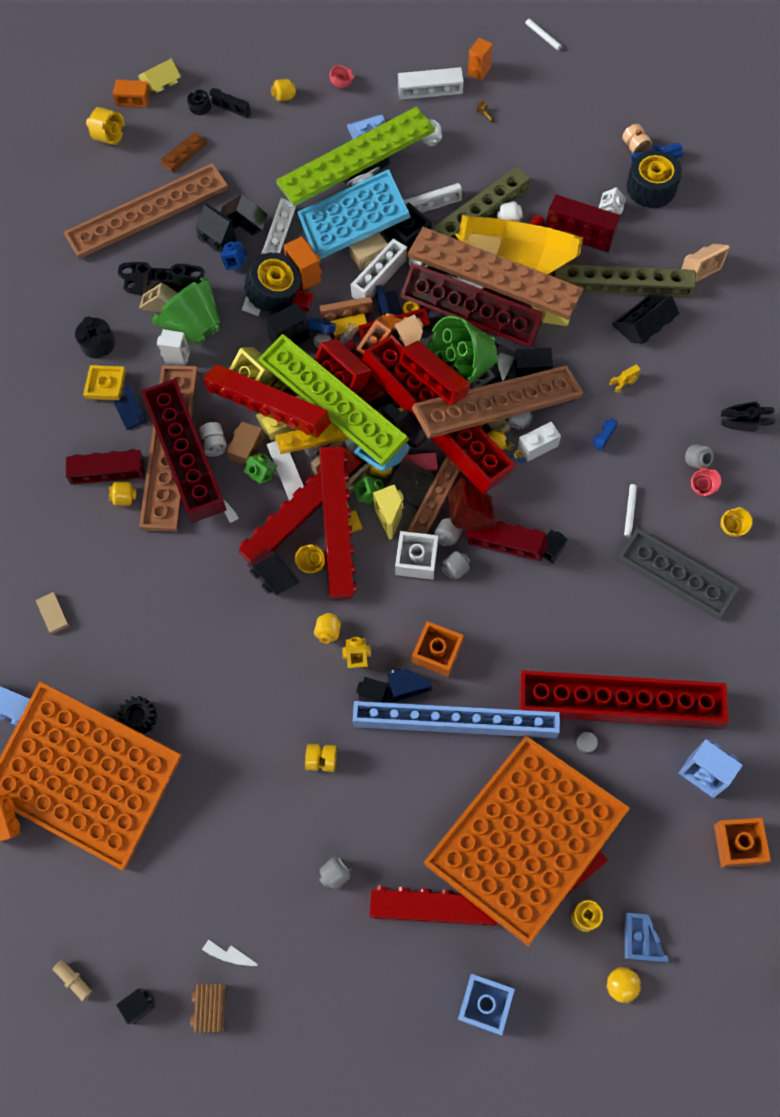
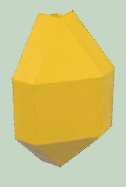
M462 215L460 232L455 233L459 241L547 275L580 256L583 237L549 227Z

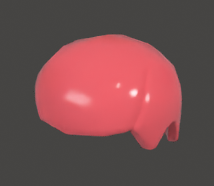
M341 65L334 66L329 74L331 83L340 89L348 88L354 79L352 70Z
M702 468L696 471L691 478V488L699 496H711L721 486V476L715 469Z

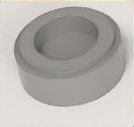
M590 732L581 733L576 741L578 750L585 754L592 753L598 744L596 736Z

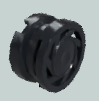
M200 89L195 90L196 92L189 93L187 102L191 113L195 115L207 114L211 109L208 93Z

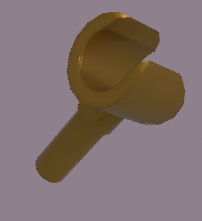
M482 100L478 104L477 112L479 114L483 113L492 122L494 119L486 110L488 104Z

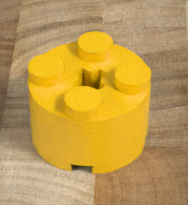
M96 107L91 116L87 118L86 126L89 128V133L93 140L116 145L123 136L121 129L124 127V119L119 112Z

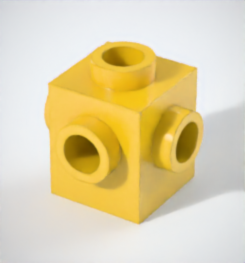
M353 637L347 639L346 647H342L343 659H347L348 668L368 667L367 657H371L370 645H366V638Z

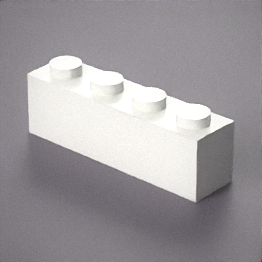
M461 67L398 73L400 100L463 94Z
M392 239L351 283L352 297L359 299L371 296L372 299L376 294L375 286L382 285L383 287L407 261V247Z

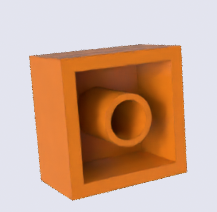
M301 236L285 244V256L297 265L301 274L300 287L304 291L320 283V274H322L320 268L321 260L318 254H314L310 243L306 242Z
M426 621L412 654V664L449 678L463 644L464 635Z
M763 818L721 820L714 824L721 868L757 866L771 862Z

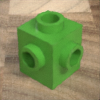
M260 453L248 458L244 472L252 480L262 484L271 481L278 465L272 462L267 455Z
M365 476L353 485L357 501L368 503L369 505H374L373 492L384 489L381 479L371 476Z

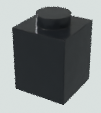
M551 529L547 534L548 544L543 558L554 564L565 548L568 539L562 533Z
M364 677L363 682H359L356 690L359 701L384 703L388 684Z
M138 988L116 1004L126 1023L133 1025L155 1008L152 1003L155 1000L148 989L145 991L142 988Z

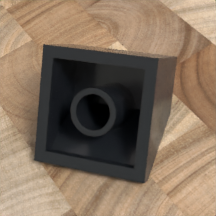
M206 203L196 225L197 237L202 243H207L214 251L221 253L226 243L237 242L233 222L230 218Z
M263 550L247 564L251 569L249 571L256 580L259 578L263 583L261 587L267 594L278 595L300 582L277 552Z

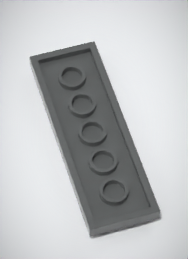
M638 528L617 558V561L718 620L721 619L739 589L735 584Z

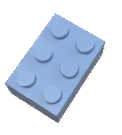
M705 739L691 753L678 773L714 798L730 785L743 765L739 763V760L734 755L723 752L717 743Z

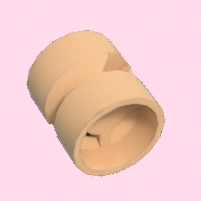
M639 124L631 125L622 135L623 141L632 153L649 151L652 146L651 139L645 134V131Z

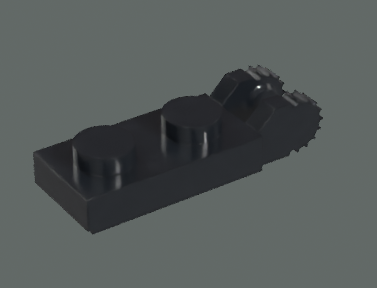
M211 88L209 93L212 96L211 101L214 105L242 117H250L249 102L223 93L221 89Z

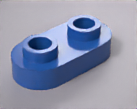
M307 318L309 331H321L323 335H331V333L335 332V323L317 318Z
M611 418L604 422L601 428L603 430L602 433L597 434L593 440L595 449L600 452L602 451L618 424L617 420Z

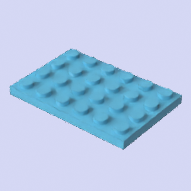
M389 169L297 212L314 254L317 253L320 259L410 218L408 209Z

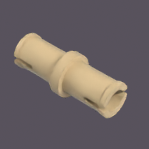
M64 959L60 960L53 967L52 971L65 982L64 986L67 989L70 988L81 1001L87 999L93 992L80 978L81 975L78 972L75 973L66 964Z

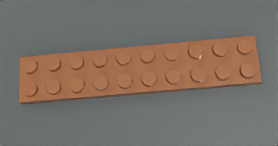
M211 163L70 228L63 233L78 259H81L229 190L228 185L214 164Z
M425 227L421 229L408 252L409 258L567 320L570 319L584 289Z
M162 365L159 384L176 378L192 419L198 375L197 366ZM153 425L139 529L142 531L178 532L182 499Z
M566 365L470 389L466 398L452 406L439 397L415 403L412 406V410L428 439L579 399L584 393Z

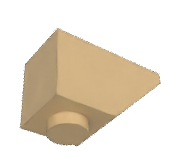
M160 283L143 294L139 309L162 313L161 307L178 292Z

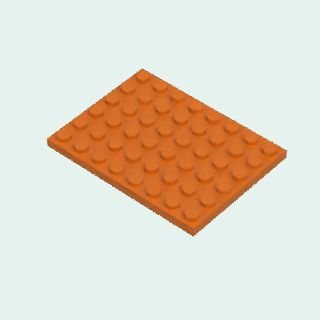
M39 681L0 756V796L10 795L14 803V812L123 871L126 869L183 754Z
M525 736L423 863L529 947L627 815L630 807Z

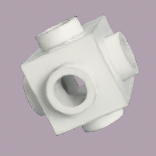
M617 187L606 191L602 195L599 208L620 215L623 212L626 197Z

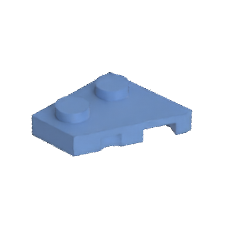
M625 913V959L669 962L667 955H664L659 944L661 941L653 929V923L649 915Z

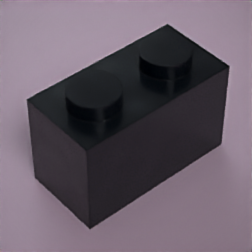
M516 349L514 356L516 377L553 369L552 349Z

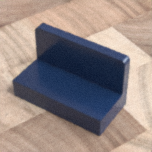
M382 285L375 286L381 317L387 313L393 315L402 314L396 291L384 293Z
M130 385L123 387L125 396L121 397L120 400L113 401L126 430L147 422Z

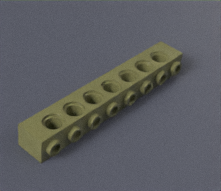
M516 166L430 230L459 240L455 233L460 232L462 215L492 218L497 211H500L502 204L514 202L520 195L528 192L531 178Z
M565 264L553 272V277L584 288L583 293L639 296L672 295V297L692 298L695 290V270Z

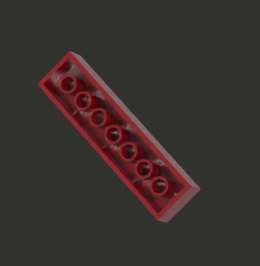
M417 263L411 264L400 295L404 299L445 315L461 317L478 328L529 348L533 347L546 314Z
M176 378L141 390L190 522L194 523L227 511Z

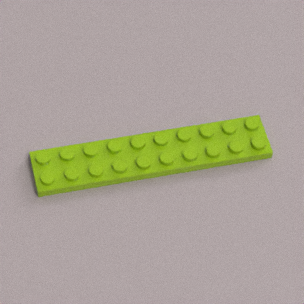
M416 106L276 179V183L295 207L435 132V127Z
M284 334L258 359L262 365L304 401L326 409L331 423L382 467L409 440L403 432Z

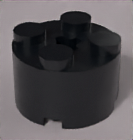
M88 316L76 328L75 338L80 349L87 357L97 359L110 354L115 346L114 336L109 324L105 320Z

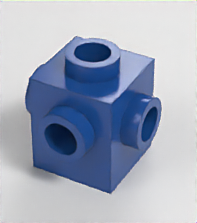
M241 242L226 243L221 252V259L226 270L241 269L247 258V251L243 248Z

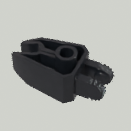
M756 401L732 405L722 410L721 416L733 418L722 419L721 425L729 429L755 432L759 426L775 424L774 418H761V415L773 414L775 409L773 407H760V404Z
M391 404L382 408V416L409 438L406 443L410 447L417 448L426 440L424 430L409 411H399Z

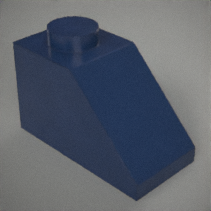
M397 668L387 674V681L394 702L432 691L433 685L430 680L408 669L401 670V668Z

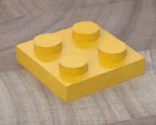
M90 365L83 393L84 398L120 400L126 375L125 367Z

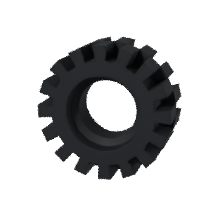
M133 696L130 701L128 699L125 700V705H120L121 710H118L120 715L118 720L140 733H148L147 729L152 730V724L157 722L155 720L157 718L156 709L145 697L143 699L141 696H137V698ZM135 709H143L145 712V717L141 722L134 723L130 719V715Z

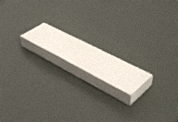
M274 441L268 443L267 448L273 462L278 465L276 469L290 501L294 497L293 493L299 487L303 488L304 486L291 454L285 453L280 455L277 443Z

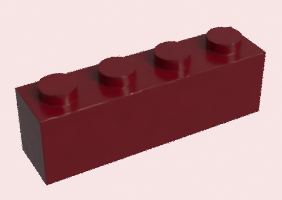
M136 449L67 456L66 478L71 485L144 478V457L141 451Z
M473 517L466 534V538L472 546L541 562L548 544L546 533L542 530L527 529L522 525L514 526L504 521L496 522L486 517Z

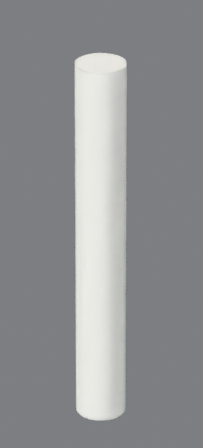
M531 19L526 21L527 26L557 51L561 49L562 45Z
M631 484L629 487L624 537L631 538L637 493V485Z

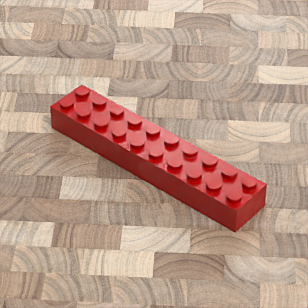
M390 335L365 350L361 361L372 370L371 376L403 410L409 411L421 426L412 410L413 404L439 398V396L399 363L401 351L404 347L393 335ZM479 426L431 438L483 495L509 477L516 466Z
M521 670L518 710L560 712V719L723 729L728 724L727 683Z

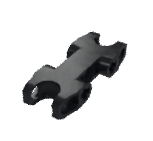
M135 261L120 264L118 275L125 279L124 291L143 296L144 293L160 283L179 293L193 282H196V284L202 282L200 279L204 277L205 270L200 266L189 264H174L171 268H151L147 262ZM126 268L132 269V272L123 273V270ZM193 272H200V275L197 277L191 276ZM136 283L134 288L128 287L129 284Z

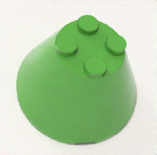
M207 277L201 278L202 282L196 284V282L191 283L161 307L163 312L159 316L157 313L154 315L152 323L161 329L183 332L187 342L193 345L197 344L198 346L206 341L205 338L209 334L212 336L220 330L219 325L221 322L211 284Z
M446 316L434 326L432 330L434 334L432 341L428 342V349L469 383L475 381L491 369L493 365L497 364L498 355L495 338L492 335L489 336L458 316Z

